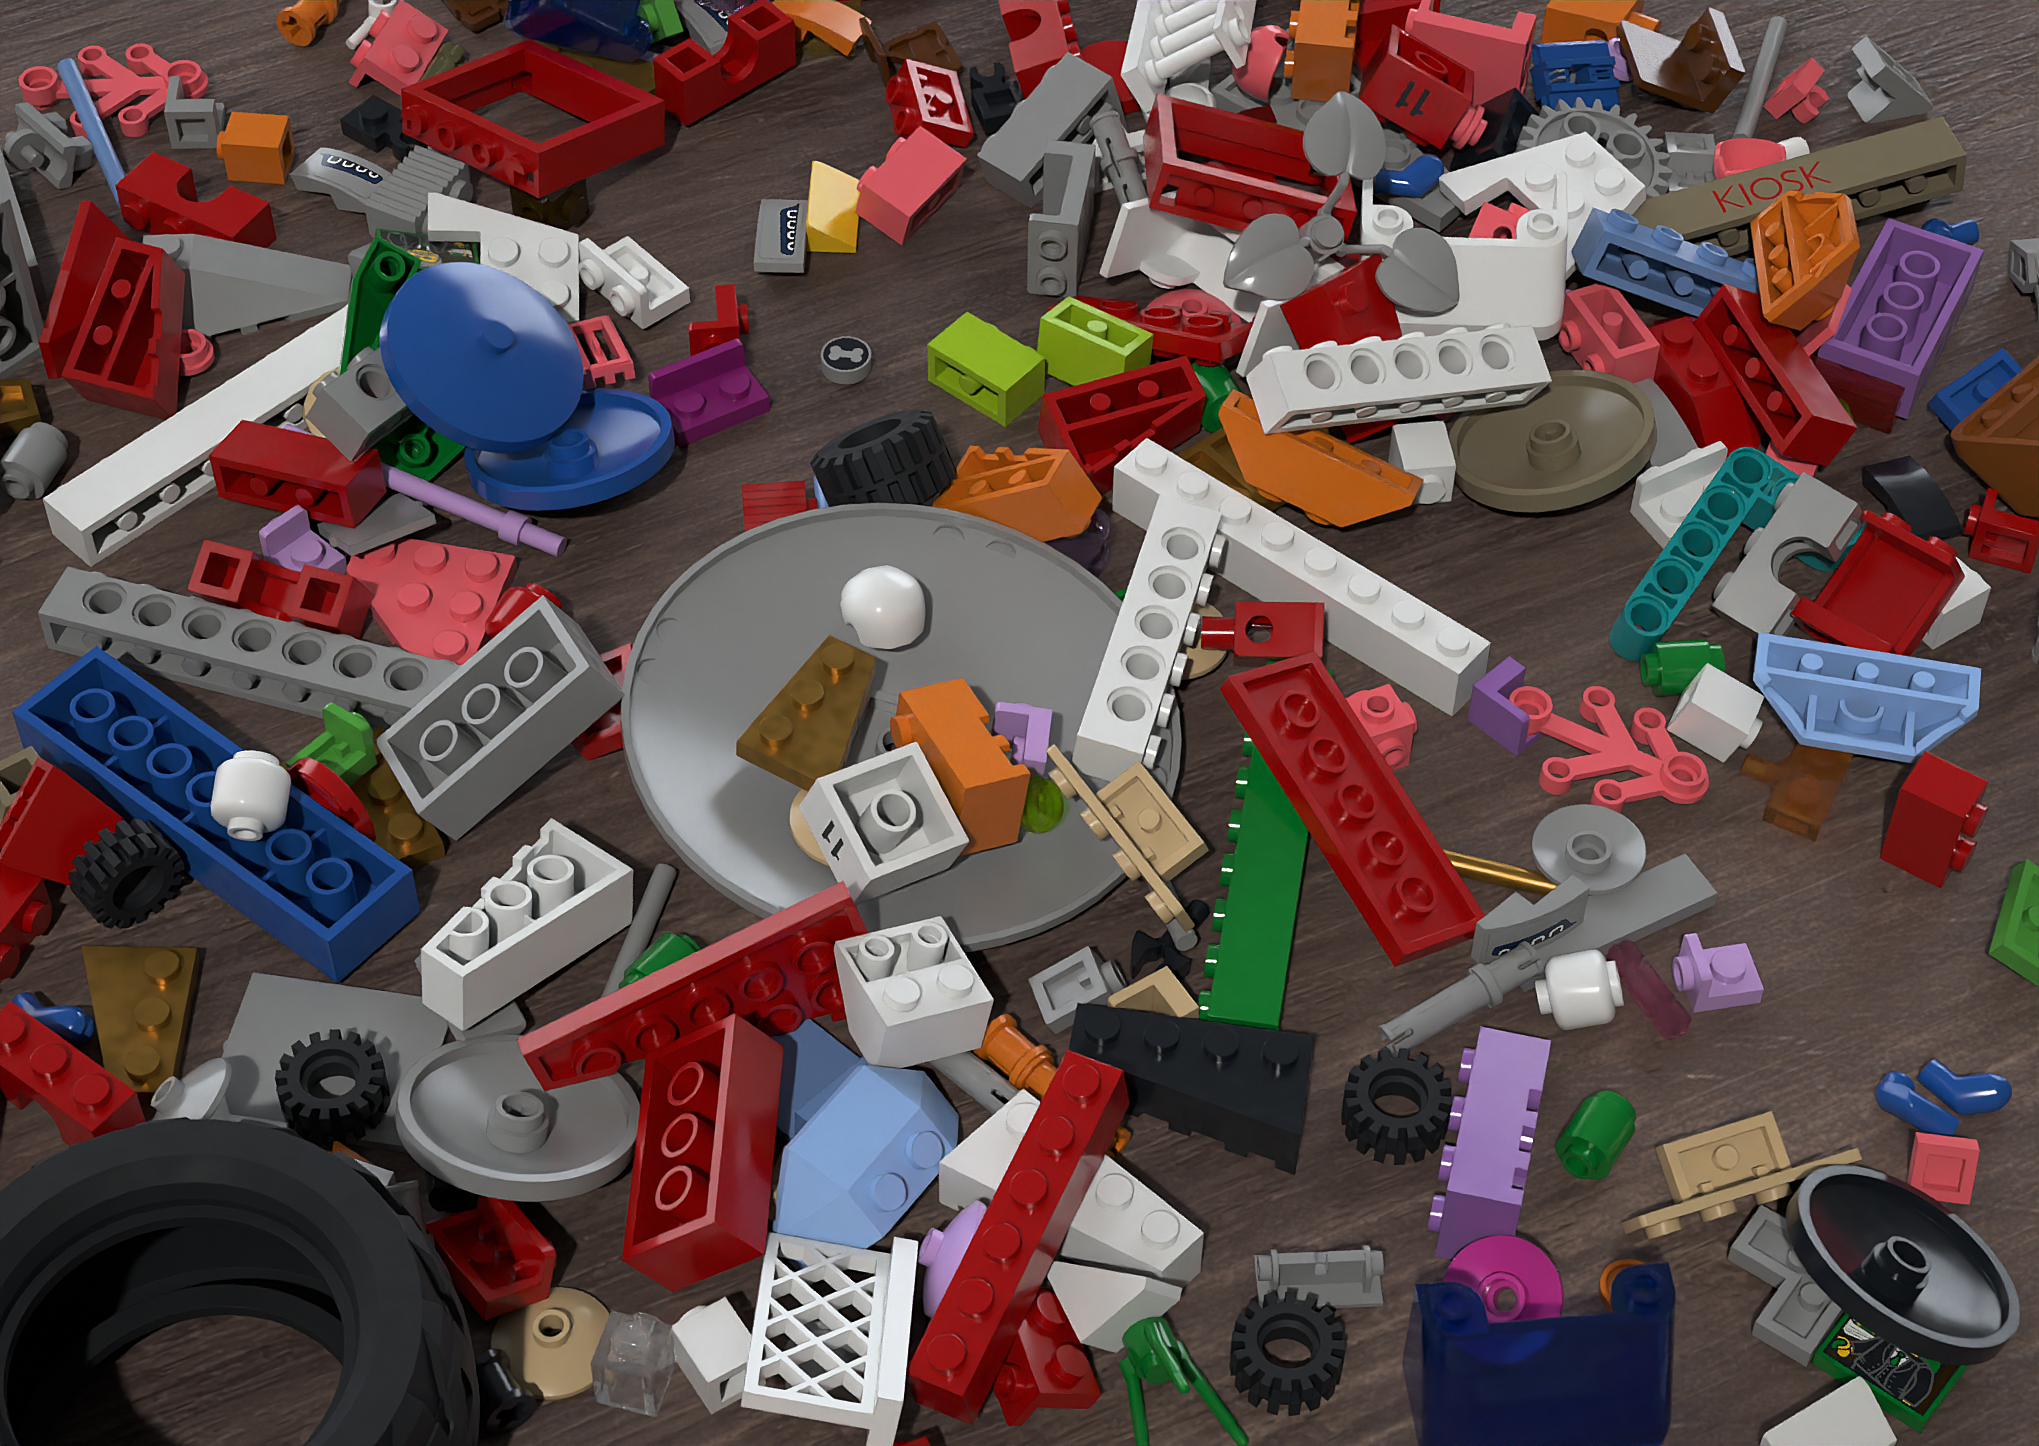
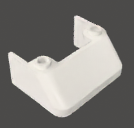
M1557 172L1553 208L1536 209L1522 215L1517 222L1516 239L1443 237L1451 247L1457 264L1460 298L1456 306L1444 311L1428 313L1409 310L1394 303L1403 336L1413 332H1423L1425 336H1435L1458 327H1465L1468 332L1482 331L1498 323H1509L1510 327L1532 325L1538 341L1555 336L1561 329L1564 311L1568 240L1567 172ZM1373 178L1362 180L1360 245L1384 244L1393 248L1395 238L1403 231L1413 228L1412 217L1407 211L1397 206L1373 205ZM1359 254V261L1374 254ZM1381 255L1382 261L1385 260L1387 257Z
M1177 190L1161 194V196L1175 199ZM1148 198L1122 204L1100 270L1102 276L1109 278L1140 270L1148 276L1151 283L1164 289H1173L1176 286L1194 283L1205 292L1223 301L1233 312L1247 322H1252V318L1255 316L1236 372L1242 377L1247 376L1262 361V355L1273 348L1291 346L1293 350H1302L1280 308V305L1288 300H1267L1247 292L1224 287L1223 279L1229 254L1242 231L1149 208ZM1331 257L1314 263V274L1309 286L1305 290L1345 267Z

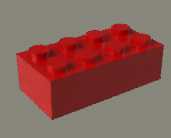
M736 1013L646 1053L622 1261L672 1292L765 1255L784 1047Z

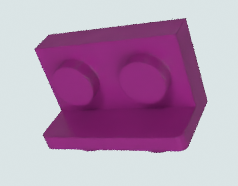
M739 339L728 341L673 364L666 365L663 368L652 371L648 375L650 397L661 403L668 411L672 422L675 443L679 448L770 411L769 396L746 367L744 345Z

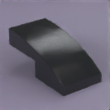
M1910 455L1863 466V486L1888 506L1889 513L1898 516L1909 524L1912 528V534L1925 541L1930 536L1941 539L1961 534V524L1947 498L1926 470Z

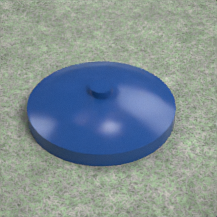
M450 262L434 265L421 270L409 278L398 290L384 313L380 328V351L390 382L403 402L420 420L439 434L456 443L486 452L513 453L537 447L552 438L567 422L578 405L584 378L581 354L576 340L567 323L552 304L534 288L513 275L477 263Z
M582 389L575 411L563 427L545 443L525 451L513 453L486 452L466 446L464 461L469 482L474 491L482 498L494 504L513 509L534 511L559 510L600 502L627 492L647 481L670 459L675 446V437L668 411L655 399L637 392L621 389Z

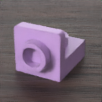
M295 505L281 516L275 517L259 531L264 560L300 572L303 565L306 564L342 574L346 573L347 563L345 556L310 529L307 510L300 505Z
M998 702L995 707L991 736L1001 734L1005 736L1012 748L1010 763L1013 766L1024 763L1031 773L1026 795L1039 797L1046 766V750L1049 743L1052 709L1033 707L1024 703Z
M1697 933L1684 935L1679 957H1674L1672 961V973L1678 991L1686 992L1693 1013L1761 1002L1764 988L1746 943L1702 949Z

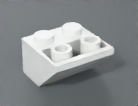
M941 916L835 941L833 950L849 1032L870 1066L901 1069L981 1048L994 999Z

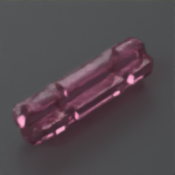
M1624 940L1619 944H1614L1608 950L1609 955L1606 958V962L1616 961L1619 978L1625 977L1622 984L1648 1018H1656L1652 1024L1658 1032L1667 1040H1673L1678 1036L1684 1035L1690 1029L1691 1016L1679 1001L1672 1002V999L1676 996L1650 962L1641 961L1645 957L1644 954L1631 940Z

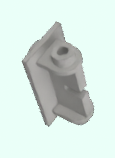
M1362 1245L1361 1250L1277 1254L1276 1249H1270L1269 1255H1254L1258 1303L1261 1308H1263L1264 1295L1274 1292L1277 1303H1284L1285 1291L1296 1292L1295 1303L1303 1305L1307 1295L1317 1299L1316 1309H1323L1325 1306L1329 1309L1383 1306L1380 1276H1383L1384 1273L1382 1251L1370 1250L1369 1245Z

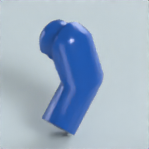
M1424 154L1402 171L1380 169L1376 175L1374 193L1413 198L1421 197L1439 182V177L1444 173V165L1437 156Z
M1933 218L1926 221L1920 228L1968 245L1977 243L1979 240V229L1973 219L1949 224L1942 219Z
M31 992L20 993L12 1000L13 1003L68 1043L75 1045L85 1044L94 1034L95 1022L93 1018L84 1013L79 1007L71 1005L45 1007Z
M1938 1059L1928 1063L1918 1077L1920 1084L1960 1115H1973L2000 1110L2010 1101L2012 1096L2011 1085L2005 1077L1992 1073L1959 1077Z
M1890 1072L1884 1076L1882 1083L1877 1085L1875 1093L1877 1103L1883 1111L1909 1123L1924 1133L1952 1137L1959 1124L1957 1117L1914 1091V1082L1907 1074Z

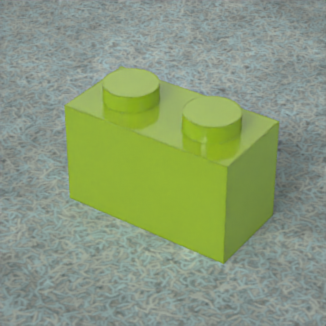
M1068 296L1040 318L1037 353L1045 357V373L1056 377L1063 383L1076 386L1149 366L1154 334Z
M969 312L964 313L927 344L928 381L1004 427H1007L1045 394V357L1038 354L1033 348L1019 343L999 331L994 325L982 321Z

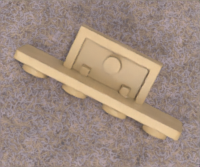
M1053 744L1046 750V753L1056 767L1048 775L1068 800L1076 794L1082 799L1088 808L1082 811L1080 816L1100 841L1108 835L1111 836L1120 848L1112 854V857L1132 883L1141 876L1147 882L1152 891L1144 897L1166 925L1175 918L1187 933L1195 924L1165 884L1209 851L1204 841L1140 761L1136 762L1094 795L1057 746Z
M1772 1111L1656 1147L1655 1149L1675 1205L1622 1222L1625 1234L1644 1229L1647 1239L1650 1240L1683 1229L1680 1217L1700 1212L1703 1223L1738 1212L1734 1200L1753 1194L1757 1205L1765 1204L1792 1195L1789 1183L1804 1179L1813 1171L1827 1166L1847 1165L1861 1160L1862 1157L1859 1149L1855 1148L1792 1168Z

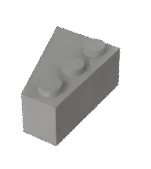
M1067 52L1057 65L1050 67L1046 71L1041 83L1029 97L1016 105L1011 117L1000 130L988 137L984 142L977 157L987 183L1027 207L1032 208L1043 199L1044 149L1047 139L1092 145L1095 135L1090 128L1089 122L1093 117L1107 111H1117L1119 113L1121 124L1128 133L1129 130L1113 78Z

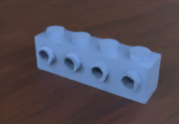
M1593 207L1571 250L1583 276L1697 317L1723 284L1760 294L1755 259L1746 258L1745 262H1741L1728 257L1729 254L1715 244L1701 242L1700 246L1686 242L1681 234L1666 226L1657 225L1655 230L1638 224L1639 221L1634 216L1619 209H1611L1610 213Z

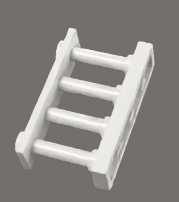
M1138 0L1120 75L1144 113L1152 110L1157 93L1164 95L1168 77L1225 50L1236 69L1244 66L1248 46L1251 42L1250 34L1257 0Z

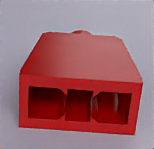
M1236 602L1235 617L1202 616L1201 649L1234 650L1233 665L1262 667L1267 665L1268 661L1279 662L1315 651L1322 661L1324 603ZM1254 627H1263L1269 631L1271 636L1265 642L1256 643L1249 639L1247 633Z
M38 757L0 823V864L70 885L72 882L68 879L69 871L76 869L72 864L75 856H85L87 854L82 846L88 840L96 844L101 839L98 835L99 831L107 828L111 833L114 832L115 823L123 821L124 818L61 769Z

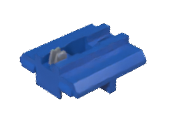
M1588 40L1532 45L1533 50H1531L1535 68L1531 69L1530 73L1536 101L1541 100L1542 106L1546 105L1555 110L1558 100L1562 99L1570 108H1573L1577 97H1580L1586 107L1592 108L1596 99L1601 101L1603 110L1610 111L1615 104L1620 106L1617 89L1620 88L1619 79L1614 78L1612 68L1616 64L1615 57L1610 56L1606 41ZM1568 71L1576 73L1578 84L1570 82Z

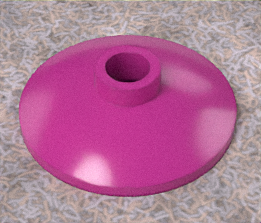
M1494 1235L1472 1242L1454 1257L1442 1281L1440 1305L1448 1330L1462 1347L1474 1355L1485 1359L1512 1361L1534 1353L1551 1338L1562 1316L1564 1291L1557 1268L1540 1248L1518 1237ZM1512 1289L1516 1293L1517 1303L1512 1310L1503 1312L1498 1306V1297L1504 1290Z

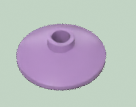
M978 1200L974 1201L950 1222L944 1232L931 1228L925 1236L917 1254V1262L927 1267L922 1293L923 1313L933 1318L987 1210L986 1204Z

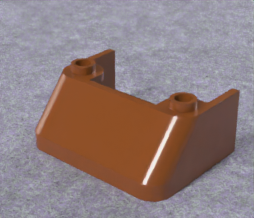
M2038 356L1956 425L1950 433L1957 456L1990 488L1998 490V495L2016 513L2028 516L2034 520H2039Z

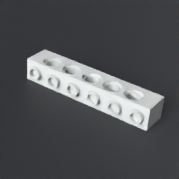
M1498 323L1482 331L1468 332L1465 327H1458L1435 336H1425L1423 332H1413L1397 340L1382 341L1378 336H1372L1359 340L1354 344L1340 346L1335 341H1326L1314 345L1310 349L1293 350L1291 346H1280L1264 353L1262 361L1246 376L1265 434L1526 404L1552 382L1533 326L1510 327L1509 323Z
M1159 495L1077 735L1071 762L1076 772L1112 782L1138 761L1145 768L1153 769L1162 738L1153 735L1156 725L1163 728L1167 726L1175 696L1166 692L1169 684L1177 687L1180 686L1188 655L1180 653L1182 644L1192 646L1194 643L1201 615L1193 613L1195 604L1205 607L1214 575L1205 572L1208 565L1218 568L1224 549L1226 536L1217 534L1222 512Z

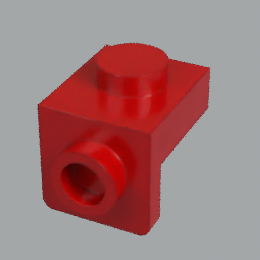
M735 284L715 285L717 321L695 322L688 325L690 356L734 339L740 340V335L749 334L747 304H737Z

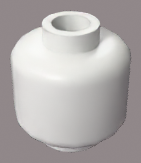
M252 750L237 752L234 754L233 759L226 760L216 770L211 800L212 817L219 824L227 827L228 835L244 841L260 840L263 833L277 830L286 820L291 787L289 773L279 766V760L268 753Z
M1598 950L1554 956L1546 962V978L1535 980L1541 1015L1553 1013L1556 1024L1563 1030H1573L1609 1023L1615 1016V1007L1624 1006L1616 961L1606 962L1605 956Z

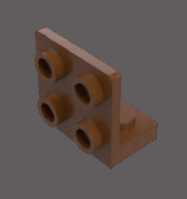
M1708 7L1698 21L1688 28L1682 41L1624 20L1616 27L1623 53L1626 56L1633 76V82L1638 89L1648 95L1658 94L1676 101L1684 108H1696L1714 114L1746 74L1724 13Z

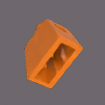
M1550 0L1545 10L1541 43L1604 40L1608 43L1612 38H1619L1616 27L1622 20L1660 33L1662 22L1642 14L1644 0Z

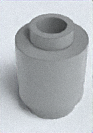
M43 422L34 423L31 427L24 428L19 433L0 461V484L6 493L18 499H38L44 494L67 459L68 441L63 433L54 426Z

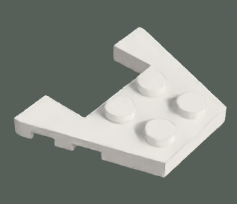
M1587 132L1449 172L1439 177L1440 191L1459 210L1467 215L1481 207L1483 202H1489L1506 191H1509L1529 210L1552 209L1557 172H1567L1568 240L1565 281L1575 270L1580 271L1571 250L1592 208L1594 207L1610 213L1611 209H1619L1633 215L1646 200L1645 185Z
M428 192V241L480 242V264L502 270L527 283L552 304L567 324L579 322V234L439 193Z

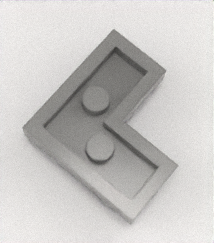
M1761 1204L1732 1244L1727 1260L1778 1289L1755 1321L1751 1335L1807 1367L1815 1352L1827 1338L1844 1311L1822 1291L1800 1262L1788 1236L1786 1218Z

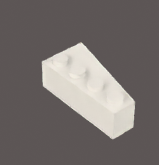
M551 818L540 829V839L532 847L525 844L513 856V866L500 879L493 876L481 888V898L472 907L463 906L421 949L422 1004L460 1030H467L632 923L633 869Z

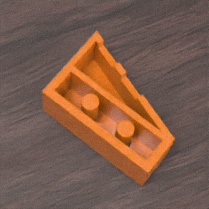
M1296 0L1301 1L1300 10H1291L1289 39L1295 40L1294 50L1286 49L1283 78L1292 79L1291 98L1328 102L1337 92L1349 93L1360 0Z
M970 446L956 467V476L940 492L932 507L950 509L982 517L1045 542L1062 537L1071 539L1082 534L1091 523L1090 518L1102 500V496L1069 449L1028 448L1023 453L1024 455H1014L1009 447H998L994 452L995 454H985L980 446Z
M963 678L899 692L896 716L890 719L891 735L896 748L917 741L966 833L969 843L959 856L1017 842L1031 774L1024 763L1013 766L1004 753L1010 751V743L1003 734L991 736L984 726L985 723H989V714Z

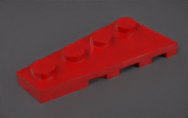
M1080 295L1072 297L1153 333L1152 354L1160 357L1187 355L1188 357L1195 358V363L1202 366L1222 365L1225 363V359L1242 352L1255 319L1254 316L1252 322L1247 324L1231 322V312L1213 310L1208 315L1182 317L1183 307L1169 305L1147 307L1138 312V303L1133 301ZM1057 303V304H1055V305H1053V306L1048 307V312H1049L1051 309H1053L1056 305H1058L1059 303Z

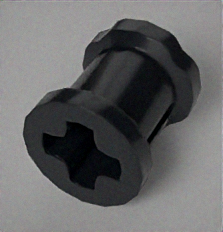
M489 1349L480 1355L474 1356L479 1385L480 1409L483 1412L481 1422L488 1433L501 1435L513 1431L526 1422L535 1411L537 1402L531 1391L520 1388L510 1372V1359L506 1352L501 1349Z

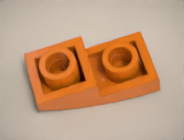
M774 0L772 4L794 20L795 40L800 43L812 32L822 39L826 45L848 56L863 38L859 19L865 16L834 0ZM866 17L868 23L871 26L873 21Z

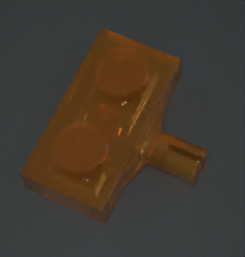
M1797 742L1792 754L1783 760L1781 765L1749 752L1740 774L1771 785V799L1762 821L1815 842L1854 754L1800 745Z

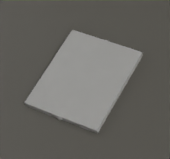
M253 972L229 1038L223 1044L224 1052L221 1058L226 1060L232 1067L231 1080L225 1093L229 1113L231 1115L285 1122L275 1082L276 1070H281L279 1061L283 1054L294 1057L291 1045L298 1040L305 1047L311 1045L309 1034L319 1031L322 1041L330 1039V1029H340L342 1040H346L350 1031L360 1034L362 1044L369 1039L375 1045L376 1053L380 1052L385 1067L390 1096H387L389 1102L387 1112H379L381 1122L374 1129L365 1123L366 1136L356 1140L353 1132L344 1134L346 1144L408 1153L399 1139L396 1129L395 1116L398 1090L404 1075L416 1061L430 1051L446 1044L450 1028L445 1019L422 1004V996ZM345 1076L329 1077L314 1085L310 1090V1094L321 1099L336 1098L349 1092L356 1082L354 1079ZM312 1133L308 1138L313 1139ZM327 1136L326 1141L334 1142V1136Z

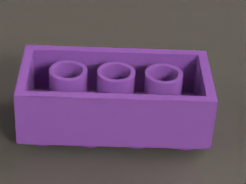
M1888 218L1851 286L1852 291L1836 333L1819 348L1815 366L1833 393L1908 419L1972 295L1984 250Z

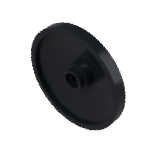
M1834 1165L1820 1168L1809 1174L1790 1199L1786 1209V1228L1792 1247L1808 1274L1822 1291L1845 1313L1885 1341L1928 1360L1951 1365H1976L1994 1358L2017 1330L2020 1321L2019 1298L2003 1264L1971 1227L1944 1205L1921 1190L1878 1171L1857 1166Z

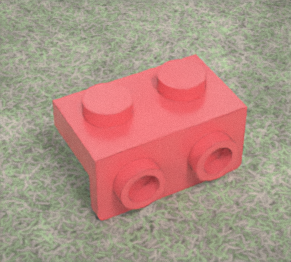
M399 0L391 14L382 10L371 26L368 34L375 38L373 43L364 39L349 63L357 69L348 83L357 88L364 75L367 74L401 96L402 88L417 83L449 30L404 0Z

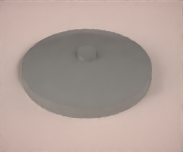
M501 1034L466 1042L457 1040L440 1046L422 1056L404 1075L398 1090L395 1116L399 1139L407 1152L420 1166L444 1182L468 1192L496 1199L525 1202L570 1198L595 1190L616 1178L628 1166L635 1154L640 1104L629 1083L616 1072L614 1075L544 1091L524 1059L517 1039L524 1035Z

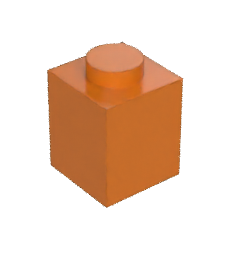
M245 112L231 113L226 130L219 132L216 144L217 157L219 160H224L229 181L285 185L296 153L289 116Z

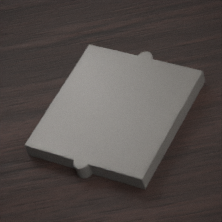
M398 493L380 500L355 529L327 522L319 523L317 526L319 533L329 540L331 547L338 546L349 555L354 556L437 523L434 514L424 508L422 501L415 502L404 494Z

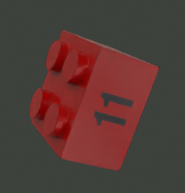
M1392 24L1362 73L1358 99L1372 110L1379 121L1387 122L1389 119L1403 127L1404 133L1412 141L1422 146H1428L1430 143L1442 149L1472 102L1474 71Z

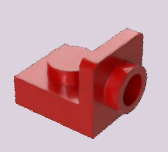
M1988 488L1983 506L1972 503L1963 533L1973 536L1968 557L2031 574L2039 549V521L1993 509L1998 490Z

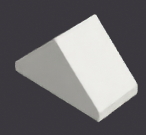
M1053 1261L1046 1274L1080 1343L1117 1353L1124 1347L1122 1337L1130 1326L1146 1318L1162 1316L1180 1301L1182 1291L1180 1287L1145 1276Z

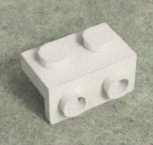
M629 236L604 250L599 248L589 238L578 243L580 254L578 270L583 282L588 288L598 290L611 302L618 314L628 316L641 329L649 327L690 303L689 287Z

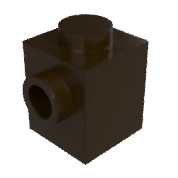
M533 173L528 174V180L533 182ZM586 178L541 198H537L509 184L513 215L567 231L574 224H578L589 212Z

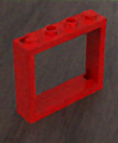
M530 39L401 89L403 134L537 198H541L664 145L665 100ZM523 91L590 123L538 144L471 111ZM529 173H533V182L528 180Z
M1156 94L1143 135L1149 208L1242 232L1257 218L1266 214L1277 213L1290 217L1296 223L1297 228L1317 216L1318 209L1323 207L1337 185L1340 175L1319 176L1309 173L1311 164L1305 157L1303 150L1304 131L1171 96ZM1176 149L1317 185L1320 187L1321 195L1177 158ZM1350 176L1346 189L1331 211V216L1336 218L1343 227L1345 236L1343 243L1345 244L1357 214ZM1167 184L1178 187L1175 199L1161 196L1163 187L1166 188Z

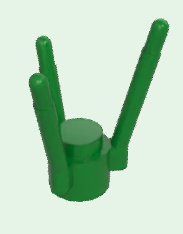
M1146 1318L1136 1322L1125 1331L1122 1337V1344L1128 1356L1122 1359L1118 1366L1126 1381L1136 1446H1149L1140 1379L1145 1378L1150 1384H1162L1171 1380L1180 1394H1187L1190 1391V1386L1184 1375L1237 1446H1248V1438L1194 1365L1183 1342L1176 1341L1168 1322L1164 1318Z

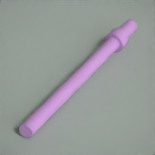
M287 424L283 428L287 430L314 435L289 424ZM381 462L385 485L390 489L498 532L499 539L515 546L521 547L523 544H527L556 557H560L566 548L567 538L532 524V518L513 510L504 513Z

